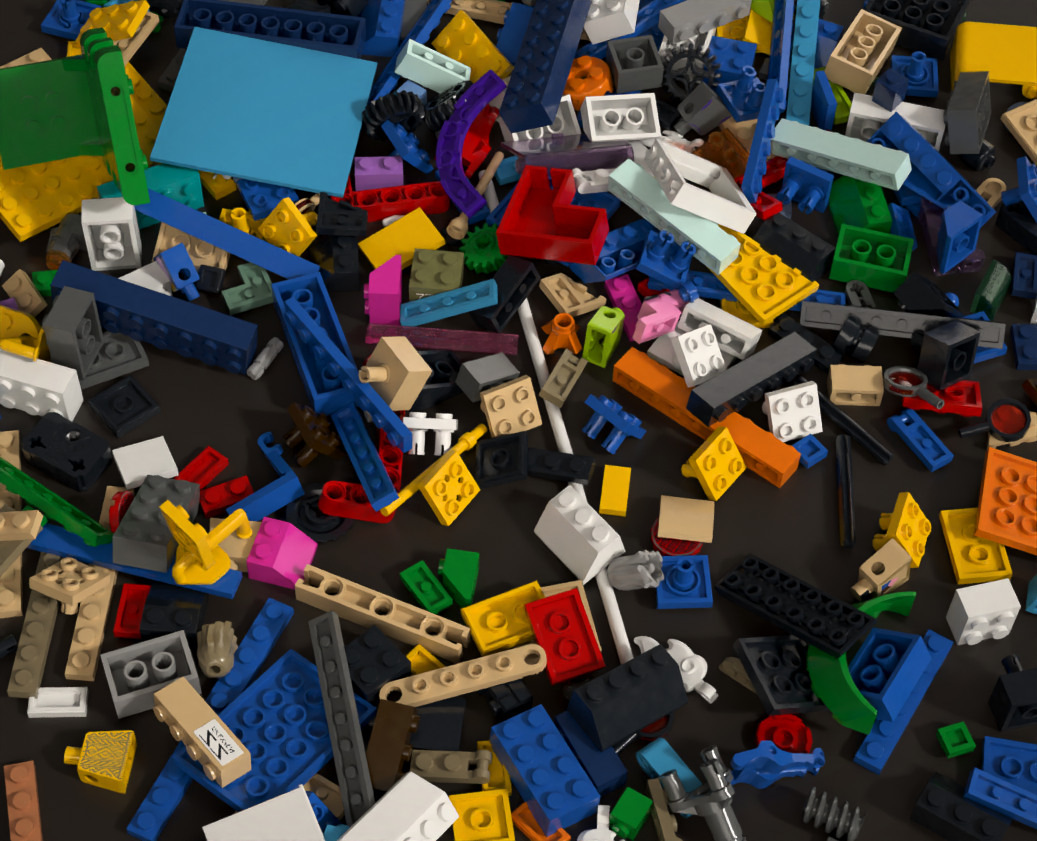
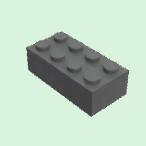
M989 71L960 72L958 81H954V90H951L950 100L947 101V109L944 110L943 116L944 124H948V131L945 133V144L950 146V154H979L991 117Z
M147 475L113 535V563L167 573L175 558L179 544L172 536L159 506L167 500L175 507L180 505L190 516L188 520L193 523L199 511L200 484L186 480L164 478L159 475Z

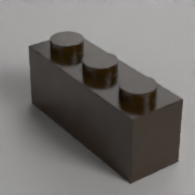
M384 699L380 700L366 751L373 791L385 794L405 775L402 772L404 761H409L413 744H409L412 732H417L420 723V716H417V710L413 706Z

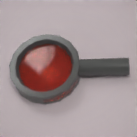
M895 366L885 371L883 386L889 392L903 397L919 396L937 409H941L944 406V400L926 389L928 379L922 371L907 366Z

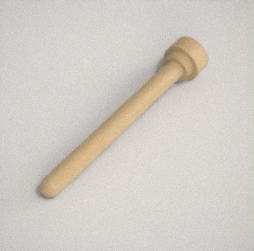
M500 151L495 153L475 188L481 195L485 192L504 158V154ZM461 212L459 217L451 220L447 227V233L452 238L463 239L468 231L467 221L469 218Z

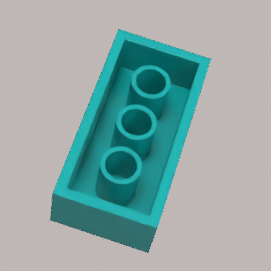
M165 163L144 170L147 188L195 210L204 207L198 170ZM114 181L96 186L99 199L122 197ZM135 210L139 229L160 222Z

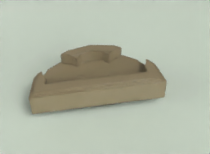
M726 657L718 667L719 670L757 694L740 659Z

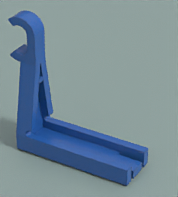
M271 432L262 434L257 442L260 450L280 478L225 509L228 515H231L237 509H243L249 521H259L305 494L298 477L280 456L283 453L281 444H276L271 448L266 447L268 443L273 442L274 438Z

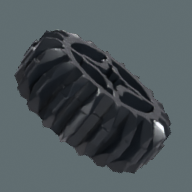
M691 42L687 50L684 44H680V52L676 48H672V55L666 54L664 58L667 62H662L665 69L663 71L665 79L662 80L661 85H668L664 90L665 94L673 92L671 100H674L676 96L680 97L679 104L694 90L695 82L709 78L707 85L715 93L716 89L714 87L721 83L717 78L722 77V72L715 71L721 67V64H713L717 56L713 55L709 58L708 55L711 50L707 48L705 52H702V44L698 45L697 50L694 49V44ZM687 57L686 67L672 70L673 65L678 60ZM695 58L702 61L708 71L699 68L696 65ZM690 65H691L692 74H694V77H693L691 83H690L689 75L687 74ZM673 78L684 82L686 90L680 88Z
M463 81L451 86L441 94H438L437 97L424 107V122L432 131H440L442 129L444 121H448L450 116L454 114L455 108L453 106L473 85V82Z
M403 90L400 93L397 91L392 94L387 93L383 97L379 96L377 100H372L371 105L365 107V110L362 112V124L370 138L385 141L389 138L381 126L387 120L395 125L400 124L409 133L415 131L416 127H420L421 122L425 120V108L421 99L413 92Z

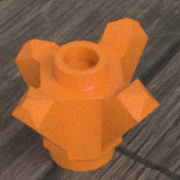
M559 313L553 320L541 327L546 335L550 334L542 348L546 355L553 354L557 348H567L574 354H578L582 350L576 335L580 326L575 323L570 314Z

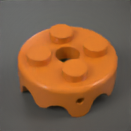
M582 56L573 60L563 95L570 94L575 110L580 111L585 97L604 96L606 92L613 93L612 75L605 61L589 56Z

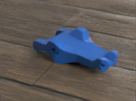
M771 740L761 741L756 749L737 753L730 761L734 769L731 771L734 778L731 784L744 782L751 784L755 788L763 789L782 777H794L797 775L803 778L807 771L812 772L815 776L819 772L820 767H823L825 764L824 753L821 748H815L811 754L790 753L780 750Z

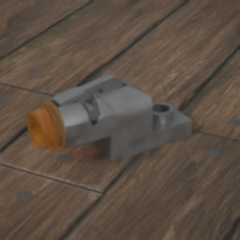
M66 214L61 220L59 227L51 229L46 250V265L51 270H58L62 260L71 263L78 250L88 251L81 223V215Z

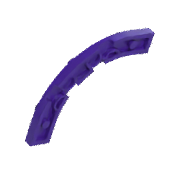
M491 69L476 81L453 106L455 108L454 114L450 116L448 121H444L437 142L436 167L439 170L440 182L451 200L469 219L484 207L487 201L468 182L462 165L464 139L472 122L481 110L507 88L504 81Z

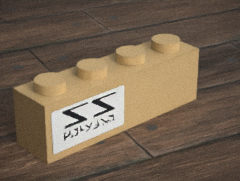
M184 677L154 693L155 707H153V711L160 722L165 721L168 724L175 740L178 742L181 740L186 745L189 756L194 761L198 760L203 765V770L211 781L215 780L223 788L252 770L251 753Z

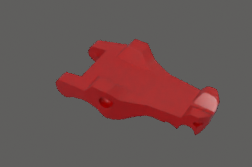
M489 103L476 116L464 139L462 164L468 167L465 170V176L468 180L473 177L491 150L489 133L499 115V109L495 106L491 107Z

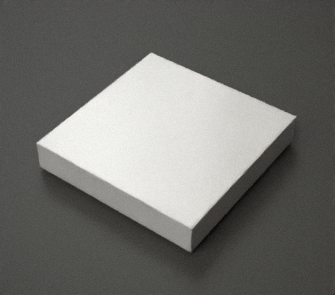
M163 436L112 450L113 458L127 490L142 486L147 475H159L164 478L178 476L177 466Z

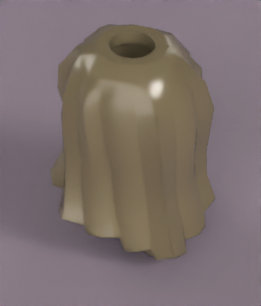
M216 621L214 624L202 625V631L197 633L198 665L201 668V672L208 678L226 676L234 665V653L238 646L232 622L226 621L223 623Z

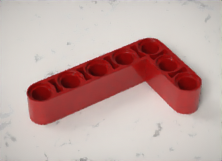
M349 176L343 198L329 195L330 199L336 202L343 200L353 207H359L368 211V222L382 221L384 218L393 215H407L419 207L425 215L444 213L450 207V197L445 192L440 181L352 192Z
M405 410L393 411L403 422ZM377 428L375 447L398 494L401 488L403 452L398 446H393L390 443L387 433L382 428ZM341 481L327 482L322 489L318 501V507L324 514L376 523L390 522L397 510L395 509L388 516H384L380 510L376 512L371 506L362 485Z

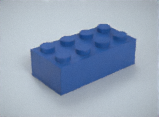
M542 704L491 727L489 739L491 748L502 766L504 764L512 783L524 802H527L530 812L546 837L556 833L559 828L565 829L597 813L601 796Z

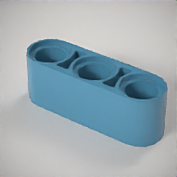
M662 737L657 738L636 752L639 765L650 779L659 778L664 772L676 769L685 792H691L702 785L699 779ZM680 813V815L684 818H688L692 815Z

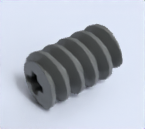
M813 786L802 810V813H804L803 822L807 824L812 818H815V828L818 829L823 823H826V833L829 834L834 828H837V838L840 839L845 833H848L847 841H854L860 832L867 812L860 817L859 806H856L849 812L848 801H845L838 807L837 796H834L827 802V792L825 791L816 797V787Z

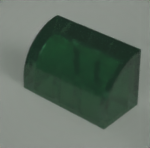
M992 260L975 293L970 312L973 313L984 311L990 320H994L1012 282L1010 272L1000 262Z

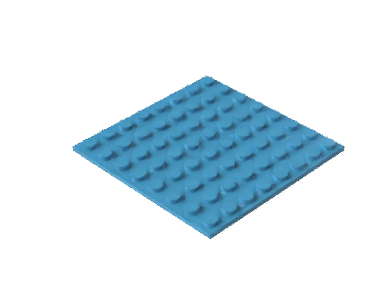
M194 27L150 155V161L319 194L320 192H325L330 196L343 198L363 123L362 112L368 103L377 62Z

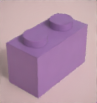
M401 156L355 157L356 191L403 185V159Z

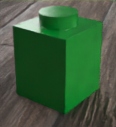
M627 787L610 813L609 827L619 837H627L634 841L651 814L653 800Z

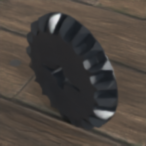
M313 483L302 488L305 493L304 495L287 504V522L294 525L315 542L320 541L325 544L329 540L336 541L339 536H345L348 529H352L355 519L327 514L317 518L316 512H322L318 507V501L326 483Z

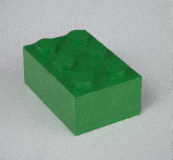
M841 224L829 279L847 283L852 280H859L864 282L867 287L894 293L906 280L914 239Z

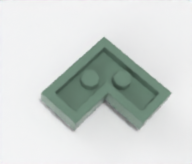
M251 262L237 266L243 285L222 291V298L230 316L273 303L272 282L266 269Z

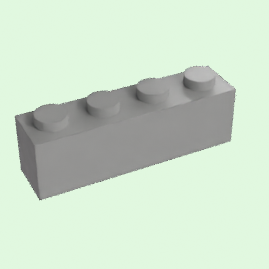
M687 0L660 10L658 28L673 45L750 15L752 0Z

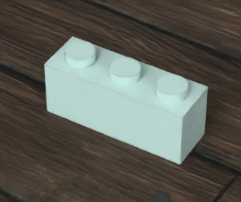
M409 39L397 57L395 73L441 94L457 83L469 81L471 68Z

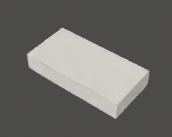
M88 687L39 688L37 699L29 697L27 710L29 718L86 717Z

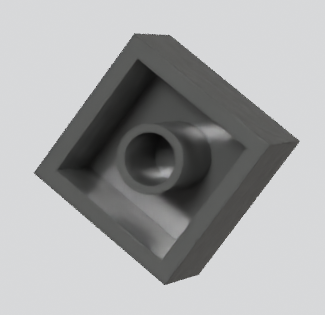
M652 35L607 41L606 63L610 68L617 94L662 87L664 66Z

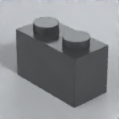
M501 352L462 363L455 382L473 403L481 400L480 392L517 379L520 372Z

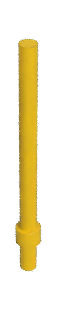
M479 424L471 432H466L450 450L457 451L459 455L464 451H469L476 445L477 440L487 432V427L484 424ZM443 456L398 493L399 498L380 509L381 513L384 516L390 515L419 490L417 485Z

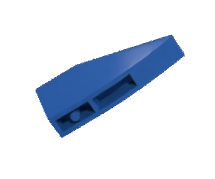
M895 112L867 141L908 153L912 170L903 185L941 208L946 209L960 200L983 215L981 227L996 213L963 176L898 112Z
M642 218L608 233L596 265L571 262L569 268L584 283L607 281L635 269L648 232L652 230L659 234L661 231L645 218Z

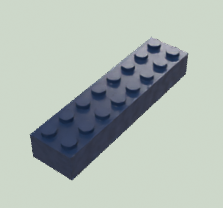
M183 0L174 26L177 48L187 49L194 27L361 59L366 41V19L363 17L221 0Z
M591 0L536 1L499 110V114L511 134L554 124L590 9Z
M62 260L50 285L53 302L55 297L60 295L64 286L94 293L101 327L111 333H121L135 341H145L159 349H169L183 357H193L207 365H217L226 368V370L234 374L241 373L246 375V371L250 367L257 351L258 325L64 260Z

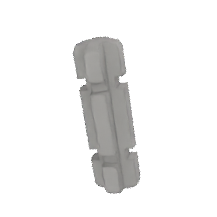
M274 337L271 339L266 348L261 351L253 364L247 369V375L253 380L260 378L264 370L267 369L277 356V353L283 348L284 344L279 338Z

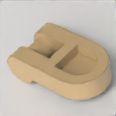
M988 178L976 191L984 199L988 200V204L994 209L1002 200L1001 192L1006 191V185L1000 179Z

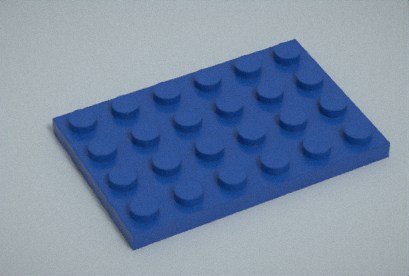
M290 649L218 714L219 718L251 753L252 770L221 788L215 780L211 781L206 776L203 765L198 760L194 761L189 756L186 745L172 756V762L237 812L299 788L300 784L304 786L334 757L317 666ZM354 693L360 728L362 729L376 716L377 708Z

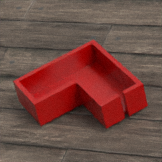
M526 165L496 231L500 254L596 265L609 232L606 209L571 205L576 193L572 170L551 168L550 174L553 189H551L547 167Z

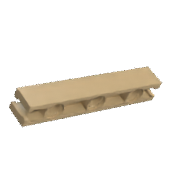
M309 564L304 568L305 582L299 578L295 584L296 600L326 612L332 610L339 617L369 629L376 625L386 636L414 647L420 644L429 653L456 664L460 663L463 657L462 647L467 648L470 643V628ZM381 612L387 613L386 615H378ZM430 632L438 633L436 635H428Z

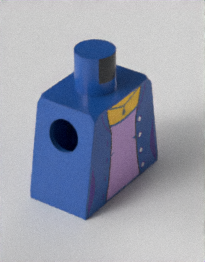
M183 242L153 258L169 278L172 293L180 290L187 302L200 296L193 284L200 277ZM179 272L183 274L184 280L179 278Z

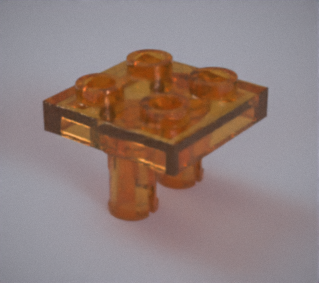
M728 128L721 132H712L709 135V141L691 153L726 168L733 179L745 174L749 151Z

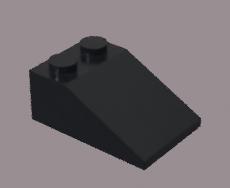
M451 349L417 351L431 368L432 372L411 409L405 410V412L426 410L463 393L462 389L455 382L462 363Z
M154 580L144 604L139 628L142 642L184 630L189 649L198 650L197 633L202 631V625H204L209 593Z

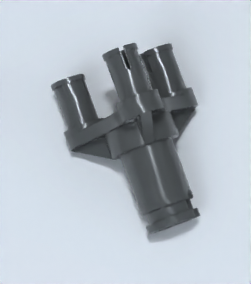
M716 745L709 746L699 752L704 761L700 765V769L707 781L691 792H685L676 769L666 771L659 776L670 799L668 804L672 812L703 816L715 841H747L745 836H742L741 826L730 805L733 801L732 795L735 793L731 784L734 778L730 769L725 767Z

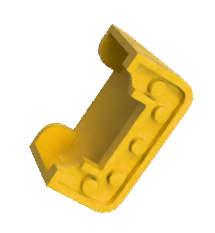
M963 22L958 25L950 50L951 90H954V81H958L960 72L989 71V82L1022 85V94L1026 98L1037 99V27L981 22Z

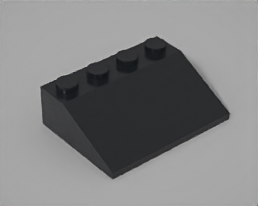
M869 0L864 10L902 27L896 45L913 51H920L925 53V55L944 61L953 43L956 28L961 24L970 0Z

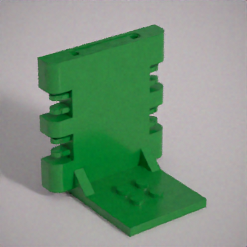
M102 27L87 30L81 35V55L0 69V155L4 170L76 156H102L105 168L128 204L141 205L150 203L144 170H148L146 155H143L142 149L139 146L130 95L134 94L131 78L129 79L128 74L125 72L121 49L113 44L111 37L107 38V33Z

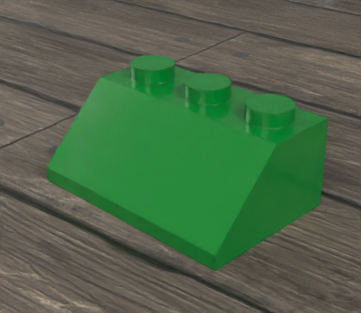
M845 175L832 183L828 205L838 237L841 224L890 233L893 221L881 186Z

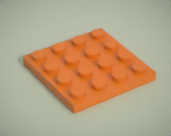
M992 447L987 449L976 516L975 536L1037 555V462Z

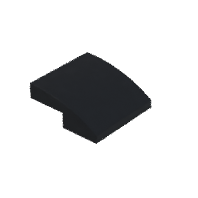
M451 697L415 707L417 716H420V723L417 732H412L409 744H413L412 749L459 751L466 699Z

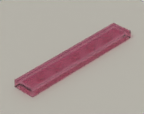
M370 323L366 332L365 344H378L381 337L405 336L413 347L497 354L503 352L504 354L517 355L519 335Z

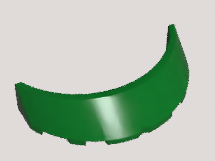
M916 592L891 593L851 604V606L874 618L878 617L882 611H892L908 616ZM809 644L806 667L807 671H809L812 681L811 687L815 696L823 701L833 713L832 717L839 724L869 735L878 711L863 697L853 682L846 662V652L841 657L834 658Z

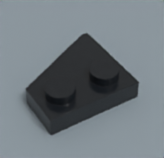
M320 192L316 225L317 235L366 236L368 211L359 207H353L343 200L336 202L328 198L327 193Z

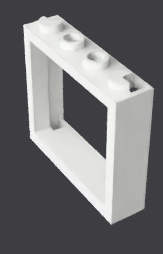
M655 139L651 148L647 149L644 160L672 205L742 234L746 232L757 213L726 168L659 139ZM684 178L709 188L712 193L686 183Z

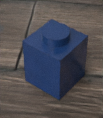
M889 68L876 81L872 101L892 112L905 99L909 79Z

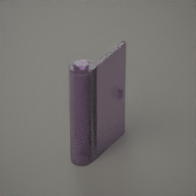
M563 133L552 134V137L501 142L502 148L518 156L515 166L517 173L522 175L526 165L547 167L548 175H551V168L569 170L579 168L581 171H593L597 169L618 168L628 158L634 162V151L629 142L591 143L586 134L564 136Z

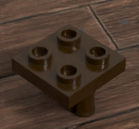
M295 402L287 408L296 425L287 434L283 435L285 442L291 448H295L303 439L307 443L294 455L299 465L305 468L319 454H325L337 460L346 455L341 445L343 443L341 438L333 432L330 427L332 423L324 413L321 412L319 414L309 406L304 407Z

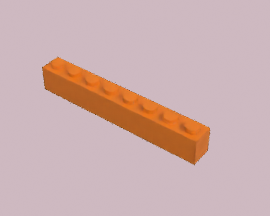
M631 347L614 365L612 381L705 441L719 426L727 427L746 467L778 488H781L797 470L801 453L793 446L777 439L771 432L763 430L750 419L744 418L736 412L728 415L722 422H716L707 427L686 409L691 390L695 386L687 387L684 378L670 371L667 366L654 361L646 353Z

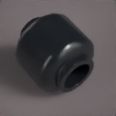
M983 139L979 154H961V160L977 172L985 168L990 169L997 159L995 157L996 149L992 144Z

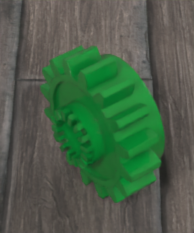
M485 223L482 229L475 226L476 232L468 231L467 235L469 238L461 240L464 246L460 247L459 250L464 253V264L467 265L470 271L474 269L477 274L480 272L489 274L490 272L498 271L509 255L500 254L496 235L497 223H494L492 227Z

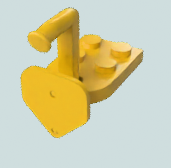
M0 305V349L33 359L34 362L37 359L51 362L49 347L46 345L45 331L40 327L38 321L28 313Z
M169 500L159 506L172 536L179 544L176 550L175 564L172 568V576L179 585L214 584L229 571L231 566L228 554L218 544L235 530L236 535L241 539L250 538L252 535L248 517L243 509L234 511L207 534L199 523L193 525L188 520L190 516L182 506L177 505L175 507Z

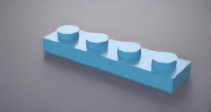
M494 279L401 304L400 323L404 329L498 304L497 284Z

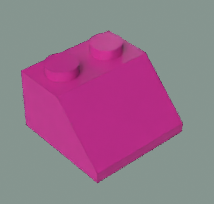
M395 255L372 271L369 275V284H364L365 314H368L370 317V325H400L402 299L401 255Z
M264 517L246 561L249 579L295 589V584L299 578L305 582L304 568L307 564L311 565L318 543L289 522Z

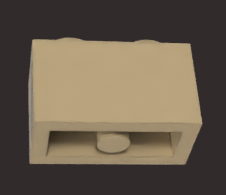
M830 365L827 377L828 399L835 405L880 406L884 393L882 366Z

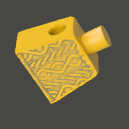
M132 730L88 732L85 735L82 748L66 747L64 763L78 765L77 771L82 782L125 794L137 747L135 733Z

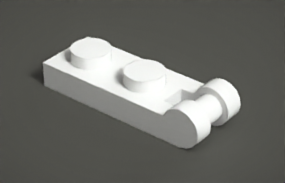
M579 168L572 169L577 191L580 194L608 192L609 175L617 168L581 171Z

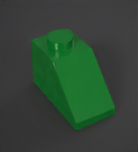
M447 548L445 559L440 558L438 574L443 576V587L462 609L473 603L479 571V553Z

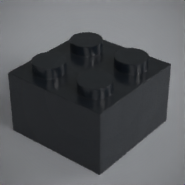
M376 625L344 647L353 692L374 707L380 703V690L386 683L412 676L411 661Z

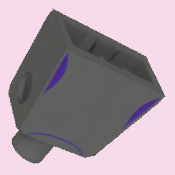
M701 82L678 105V111L683 118L674 127L681 136H684L691 129H694L701 136L731 118L732 115L721 98L707 84Z

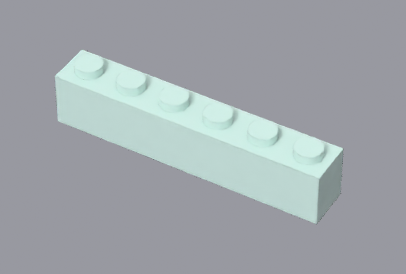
M783 118L776 126L775 137L771 138L770 142L773 155L787 159L791 156L814 167L897 191L912 170L909 154L901 150L886 148L879 144H872L858 138L847 137L836 132H829L818 127H811Z
M628 158L609 175L608 191L660 231H667L666 235L670 232L674 236V242L681 246L685 241L689 242L686 248L688 249L693 244L696 247V252L693 256L717 275L738 258L741 243L733 235L727 234L716 222L672 205L656 178L647 173L640 164H636Z

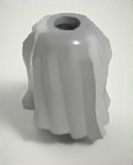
M644 550L638 551L635 555L614 559L610 562L607 570L609 583L618 590L623 591L658 587L660 581L664 580V574L661 570L663 559L660 552Z

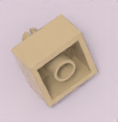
M405 336L381 337L366 366L361 367V370H359L358 376L362 383H369L392 411L411 409L432 370Z

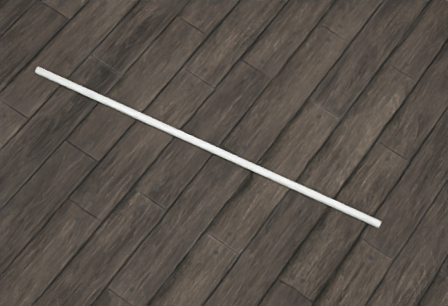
M485 170L479 172V179H481ZM492 179L484 192L490 213L499 204ZM526 298L518 308V313L540 389H542L550 374ZM544 399L559 452L573 454L560 408ZM568 482V485H571L587 502L583 485ZM605 567L595 577L622 665L633 659V654L613 587L609 583L607 567Z

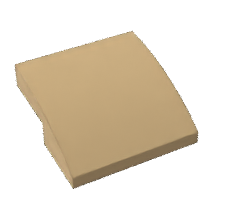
M661 495L658 537L712 543L714 501Z

